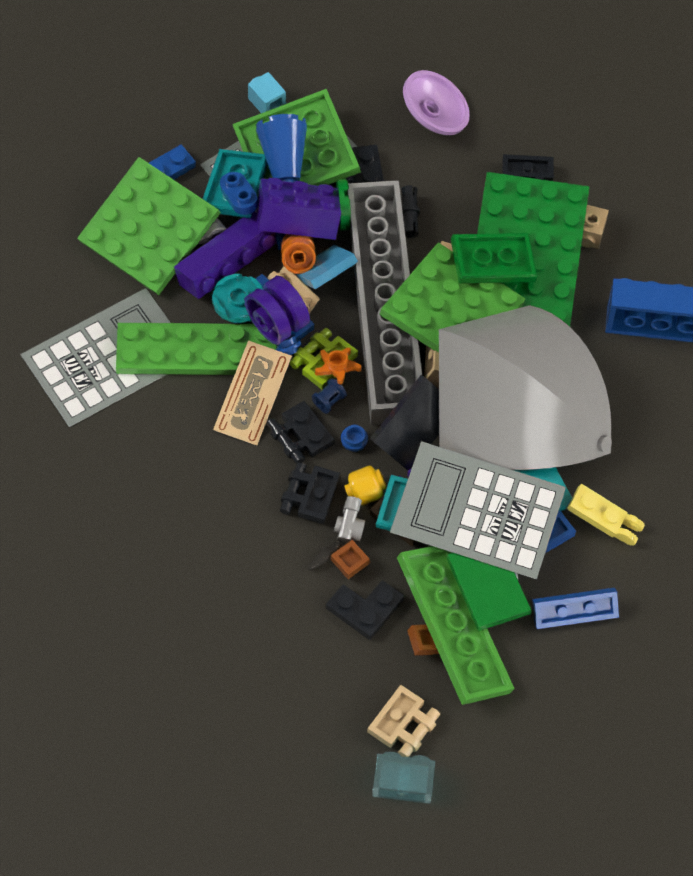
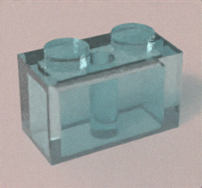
M396 752L377 754L373 797L430 804L436 761L422 755L410 758L402 757Z

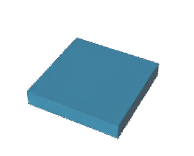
M333 245L316 256L313 268L303 274L295 275L304 284L317 289L358 261L354 253Z

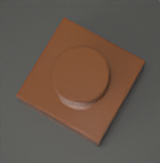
M353 540L331 555V561L347 579H350L370 564L368 556Z
M411 625L407 632L415 656L439 654L427 625Z

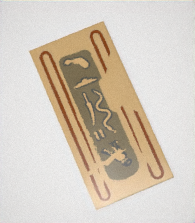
M248 341L213 430L258 445L292 356Z

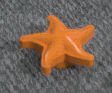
M349 347L342 351L335 350L330 353L321 350L320 356L325 364L315 369V375L332 374L337 378V383L341 385L343 384L345 373L350 371L360 372L362 366L348 360V356L351 354V348Z

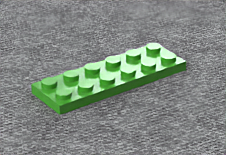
M118 323L116 374L235 375L248 341L276 350V345L268 341L254 324Z
M434 546L401 552L397 560L461 704L465 705L510 694L514 690V686L488 629L477 630L447 561V555L452 552Z

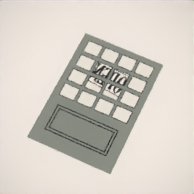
M146 288L20 354L69 427L167 375L116 374L118 323H170Z
M421 441L390 533L537 579L566 487Z

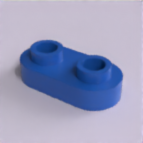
M229 172L222 176L220 179L221 192L233 210L240 215L253 213L258 208L257 194L244 175L239 172Z

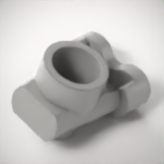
M352 496L347 497L343 509V517H337L334 532L339 533L338 541L348 543L352 539L360 542L365 520L356 518L362 503L361 499Z

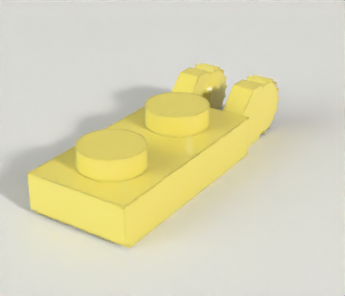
M583 484L578 486L567 507L570 512L594 527L630 546L636 544L638 537L631 533V531L620 528L621 525L624 524L637 532L642 531L645 523L636 516L627 514L628 512Z

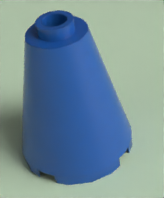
M278 114L269 116L268 122L263 123V120H260L256 124V132L272 178H278L285 182L300 181L307 131L305 118L301 121L298 120V115Z

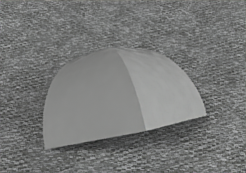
M529 305L439 329V447L510 470L544 469L573 465L611 453V412L604 380L587 346L561 319L541 308Z

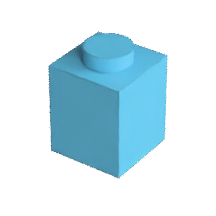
M269 72L255 77L248 83V99L260 113L286 104V91Z

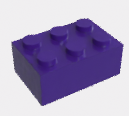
M278 178L260 180L257 197L258 208L256 209L258 230L336 240L341 216L337 188L327 184L319 186L309 185L303 181L285 182Z

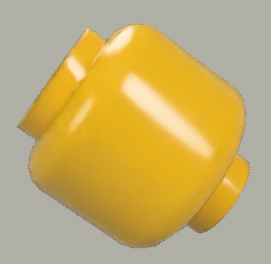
M370 465L351 472L348 475L349 484L344 485L347 495L361 499L362 506L381 499L384 496V490L387 489L380 469L375 470Z

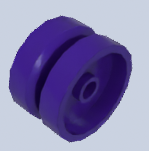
M276 275L263 285V289L257 288L244 298L247 313L253 324L272 344L279 345L291 336V331L298 332L310 323V315L302 297L289 281L281 276Z

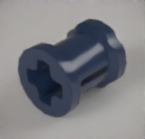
M333 378L328 380V385L319 393L312 395L313 403L325 414L331 411V407L339 399L347 397L344 387L339 385L337 380Z

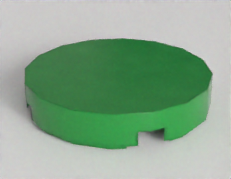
M340 179L336 183L341 208L339 230L349 231L351 229V206L349 196L347 195L349 184L346 179Z

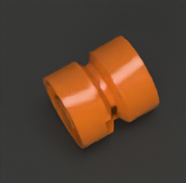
M286 234L283 237L281 253L284 267L294 274H303L313 268L316 259L313 238Z

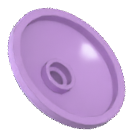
M426 70L414 72L407 78L403 86V96L409 112L418 123L426 129L442 135L458 134L467 126L470 116L468 104L460 90L451 81L438 73Z

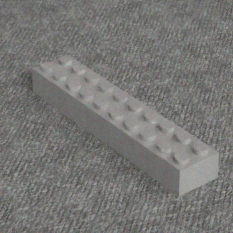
M399 180L351 183L347 190L351 206L350 237L352 253H354L358 261L354 264L371 425L382 424L419 376L422 375L418 340L379 315L381 308L410 276Z

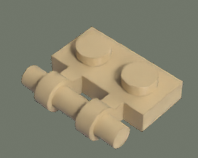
M400 685L368 727L367 732L390 748L399 740L404 745L398 753L401 757L408 759L412 752H416L421 746L420 741L426 733L434 729L436 726L435 721L440 716V713L435 708H431L427 714L421 712L420 709L424 705V700ZM413 720L418 723V726L410 734L405 729Z

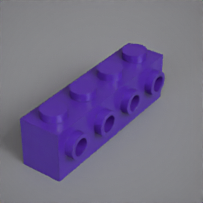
M255 211L252 213L251 218H241L174 266L179 285L199 300L205 294L212 291L218 281L225 276L235 274L277 243L275 232L258 230L257 212Z

